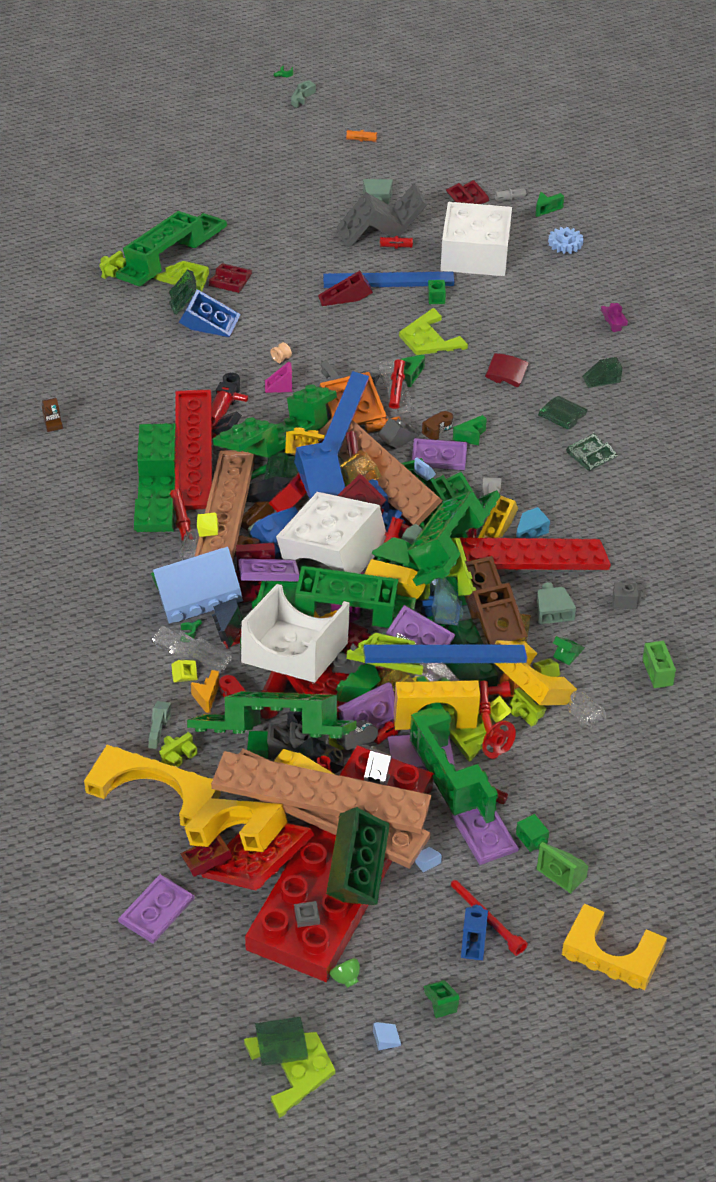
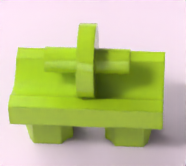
M118 251L111 257L103 256L101 258L99 266L102 271V278L106 279L109 276L115 278V272L126 266L123 252Z
M520 688L514 690V697L509 702V705L512 707L511 714L514 717L521 716L531 727L536 725L538 719L544 716L546 708L543 705H536L533 699Z
M189 732L180 738L178 736L174 739L170 736L165 737V745L159 751L162 758L161 763L176 767L181 766L183 763L181 755L185 754L188 758H193L197 755V747L193 743V736Z

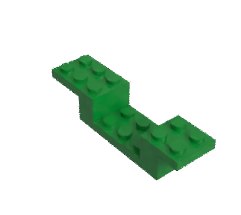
M177 211L123 248L126 266L115 272L116 278L139 287L144 285L162 271L159 254L176 242L197 248L227 227L226 220L205 213L196 217Z
M307 385L301 391L294 392L293 395L287 398L289 417L285 418L283 422L273 424L268 421L256 420L253 417L247 418L244 422L221 432L220 435L213 438V443L215 446L238 452L244 451L269 458L286 448V432L294 431V428H304L308 432V430H318L328 423L326 404L336 399L337 393L326 387L320 388L315 385Z
M139 424L137 457L139 482L138 499H135L134 530L136 532H174V507L170 492L175 489V424Z
M471 490L442 502L407 550L420 569L413 578L416 586L423 583L427 585L436 578L443 579L450 574V569L456 565L457 559L461 555L450 535L453 536L458 533L462 535L471 528L477 529L484 524L483 521L491 514L490 511L497 505L496 502L501 497L497 490L479 498Z
M302 566L298 582L262 581L256 602L257 606L274 586L279 584L282 585L288 602L305 615L314 617L317 602L342 605L345 601L349 602V606L373 609L372 626L389 628L404 605L415 610L416 598L398 596V579Z
M424 676L416 678V682H427ZM439 702L425 705L419 712L411 714L410 742L427 771L434 773L433 781L454 816L477 808L486 824L494 821L496 799L498 798L496 788L490 785L486 772L482 771L478 764L456 771L454 765L449 763L446 752L441 747L448 745L449 727L452 722L450 713L445 711L442 703Z
M240 691L225 696V715L202 714L187 720V728H195L196 732L214 729L216 733L233 730V733L241 734L245 733V730H253V727L261 724L260 710L264 709V707H271L273 711L290 708V711H302V733L310 734V737H322V734L329 735V738H342V735H349L350 731L357 729L355 720H337V695Z

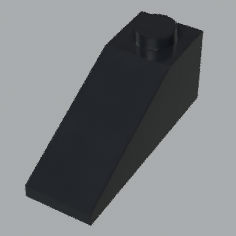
M272 477L250 484L246 502H270L293 478Z

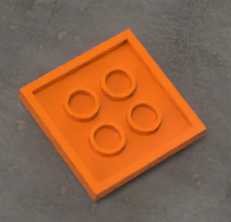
M370 372L361 373L369 376V380L352 419L359 426L365 425V422L380 420V418L386 419V413ZM350 376L320 383V388L326 387L337 393V398L326 404L331 419L336 412Z

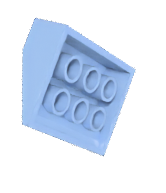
M228 547L153 570L169 623L179 622L213 611V606L234 598L237 603L243 601Z

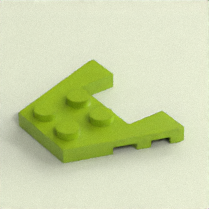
M435 308L429 310L399 332V337L415 355L437 353V351L442 350L453 351V349L459 348L461 350L468 349V344L461 336L444 341L430 326V324L442 321V316Z
M451 538L461 555L457 559L456 565L450 569V574L446 577L457 576L458 596L471 595L472 591L476 590V587H473L471 572H468L465 562L467 560L460 538ZM430 583L425 586L423 593L416 601L429 600Z
M317 1032L244 1039V1044L252 1060L275 1052L290 1082L291 1089L271 1096V1102L279 1118L283 1117L289 1109L299 1104L311 1091H315L335 1074V1068Z

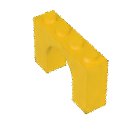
M497 640L494 645L525 646L526 663L495 664L539 705H567L577 688L565 677L546 676L531 668L530 664L537 655V652L525 641Z
M478 681L396 682L393 714L395 730H410L411 714L418 712L425 705L438 702L447 703L455 708L456 729L476 728L480 702Z
M210 798L185 826V831L190 845L209 847L214 839L226 828L237 824H246L239 832L244 850L264 852L288 821L283 804Z
M584 904L563 943L562 955L569 961H577L586 965L590 970L601 971L611 979L622 980L632 988L645 990L665 950L667 938L646 929L638 947L631 954L625 956L609 955L602 951L595 941L603 924L605 912Z

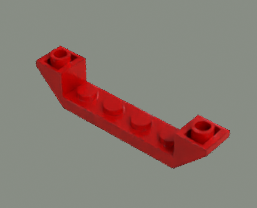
M299 472L269 502L276 512L291 508L305 495L306 489Z

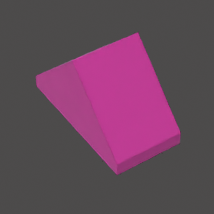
M287 362L265 380L266 393L292 392L291 362Z

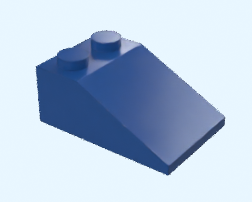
M197 289L179 323L191 330L230 337L241 314Z
M332 441L296 447L294 462L309 499L316 492L337 496L345 488L338 456Z
M294 506L271 514L256 522L250 531L252 537L259 539L261 544L274 543L275 559L282 556L276 536L294 518L298 510Z

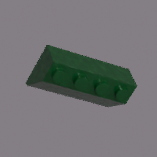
M472 618L453 622L447 628L448 631L455 634L450 645H484ZM444 663L451 681H478L479 688L481 681H487L488 687L497 686L498 673L493 663Z
M358 807L340 813L327 895L346 903L377 905L389 823Z

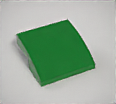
M462 472L447 479L444 475L434 479L446 500L472 490Z

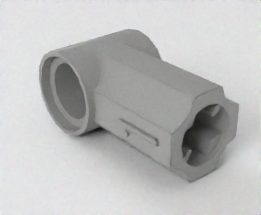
M483 477V496L496 490L499 494L501 493V478Z

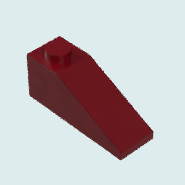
M358 271L322 292L318 297L322 306L360 301L372 294L373 291L361 271Z

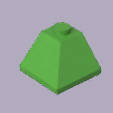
M543 842L540 844L537 870L571 894L587 878L588 865L570 853Z

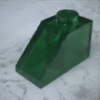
M617 357L600 359L582 377L588 388L620 383L623 367Z

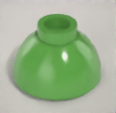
M352 958L336 966L330 971L331 977L336 982L345 984L347 988L358 983L357 977L360 972L358 959Z

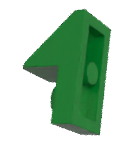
M540 192L535 216L539 217L562 209L564 195L559 193L547 197L543 192Z
M421 354L401 359L405 361L404 386L411 388L425 368V355Z
M481 415L454 426L453 440L479 445L480 435L486 431L487 419Z
M556 636L553 644L558 647L553 657L570 666L585 647L568 638Z
M445 980L423 986L425 995L432 1002L435 1018L457 1012L460 1000L459 995Z

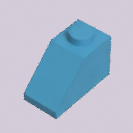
M539 507L522 513L516 538H537L549 533L550 520Z

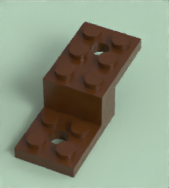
M490 556L465 562L468 572H471V582L473 587H476V590L472 591L471 595L464 597L472 620L480 619L488 645H494L497 640L520 641L526 639L528 636L510 583L501 584L493 557ZM474 576H482L484 578V582L478 583L475 580ZM504 620L507 623V628H500L497 621Z

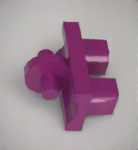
M611 303L609 307L601 306L604 318L611 326L613 332L621 331L622 326H627L628 321L622 313V306L619 303Z

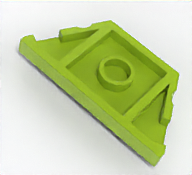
M181 261L175 265L165 267V272L157 274L154 279L195 291L198 289L202 292L209 275V268Z
M374 633L369 639L360 642L358 648L354 651L348 650L347 659L365 663L364 645H415V642ZM367 663L423 675V665L420 663Z
M449 704L443 705L444 710L450 713L452 720L449 727L450 738L468 762H470L482 749L483 739L486 734L479 710L476 728L456 729L455 708Z

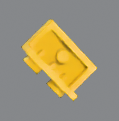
M294 428V431L286 432L285 453L295 455L296 447L318 444V440L324 439L325 435L318 434L316 430H308L306 432L304 428Z

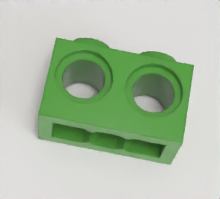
M665 642L645 643L642 660L653 688L673 686L676 669Z

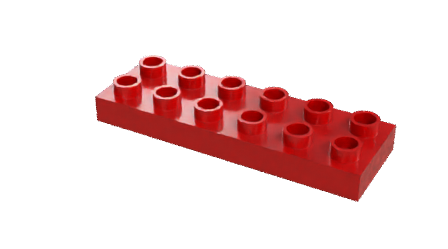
M357 745L339 776L363 780L371 750ZM394 758L391 759L388 772L390 778L386 786L424 794L431 792L434 773ZM311 824L309 828H311L314 836L289 860L245 935L246 950L327 982L330 977V971L338 963L369 905L342 902L326 894L336 835ZM384 858L381 882L392 863L387 858ZM316 901L320 924L297 927L294 904Z

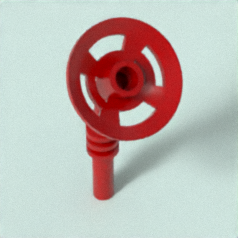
M481 681L479 715L482 717L486 731L482 749L487 757L496 759L512 747L516 737V730L509 721H500L492 725L490 718L491 703L488 701V682ZM501 725L507 726L508 730H502L500 728ZM488 745L493 747V752L488 751L486 747Z

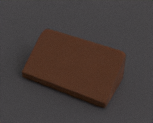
M256 502L243 514L241 527L248 530L259 519L261 520L273 514L274 510L269 502Z

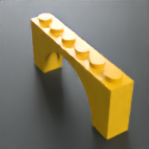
M106 745L84 780L85 792L105 799L114 788L128 781L153 779L164 782L174 788L182 798L183 805L179 815L180 825L184 827L210 798L218 799L221 795V791L212 789V778H206L194 772H188L176 766H170L158 760L149 759L137 753H131L110 745Z

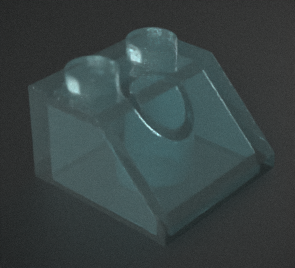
M437 578L432 603L434 623L458 625L459 619L463 617L462 601L459 600L458 593L446 578Z

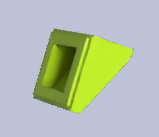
M551 658L533 663L536 671L550 677L560 676L559 664Z

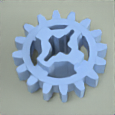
M560 227V230L554 229V232H550L549 246H552V250L557 249V252L563 251V254L566 252L571 254L572 251L577 252V249H581V246H583V235L580 234V231L575 232L574 228L570 230L568 227L564 229Z

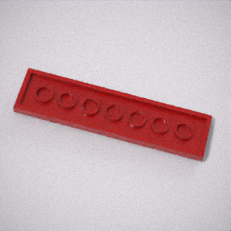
M211 390L176 391V494H178L177 489H180L186 510L206 509L212 486Z
M460 538L466 562L492 556L496 569L609 570L611 566L600 539Z

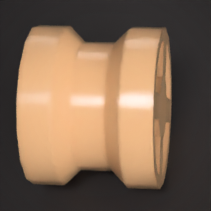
M284 342L280 343L278 347H273L270 351L273 360L279 364L284 359H289L292 356L290 347Z

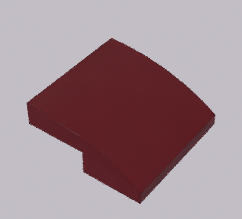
M474 180L463 186L457 183L446 189L449 196L457 203L483 204L489 201L488 195Z
M222 263L216 268V274L209 279V286L239 293L250 278L252 270Z
M494 353L485 377L499 384L503 380L514 387H519L528 362L514 356Z

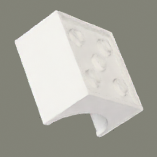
M448 202L442 238L441 271L505 276L512 207Z
M316 492L276 538L283 560H296V563H298L302 558H310L322 562L332 570L361 573L370 560L375 557L371 554L372 551L384 544L386 529L380 505Z
M276 584L242 620L241 662L315 683L348 644L349 602L344 601L342 607L332 617L315 618L295 609L286 599L282 585Z

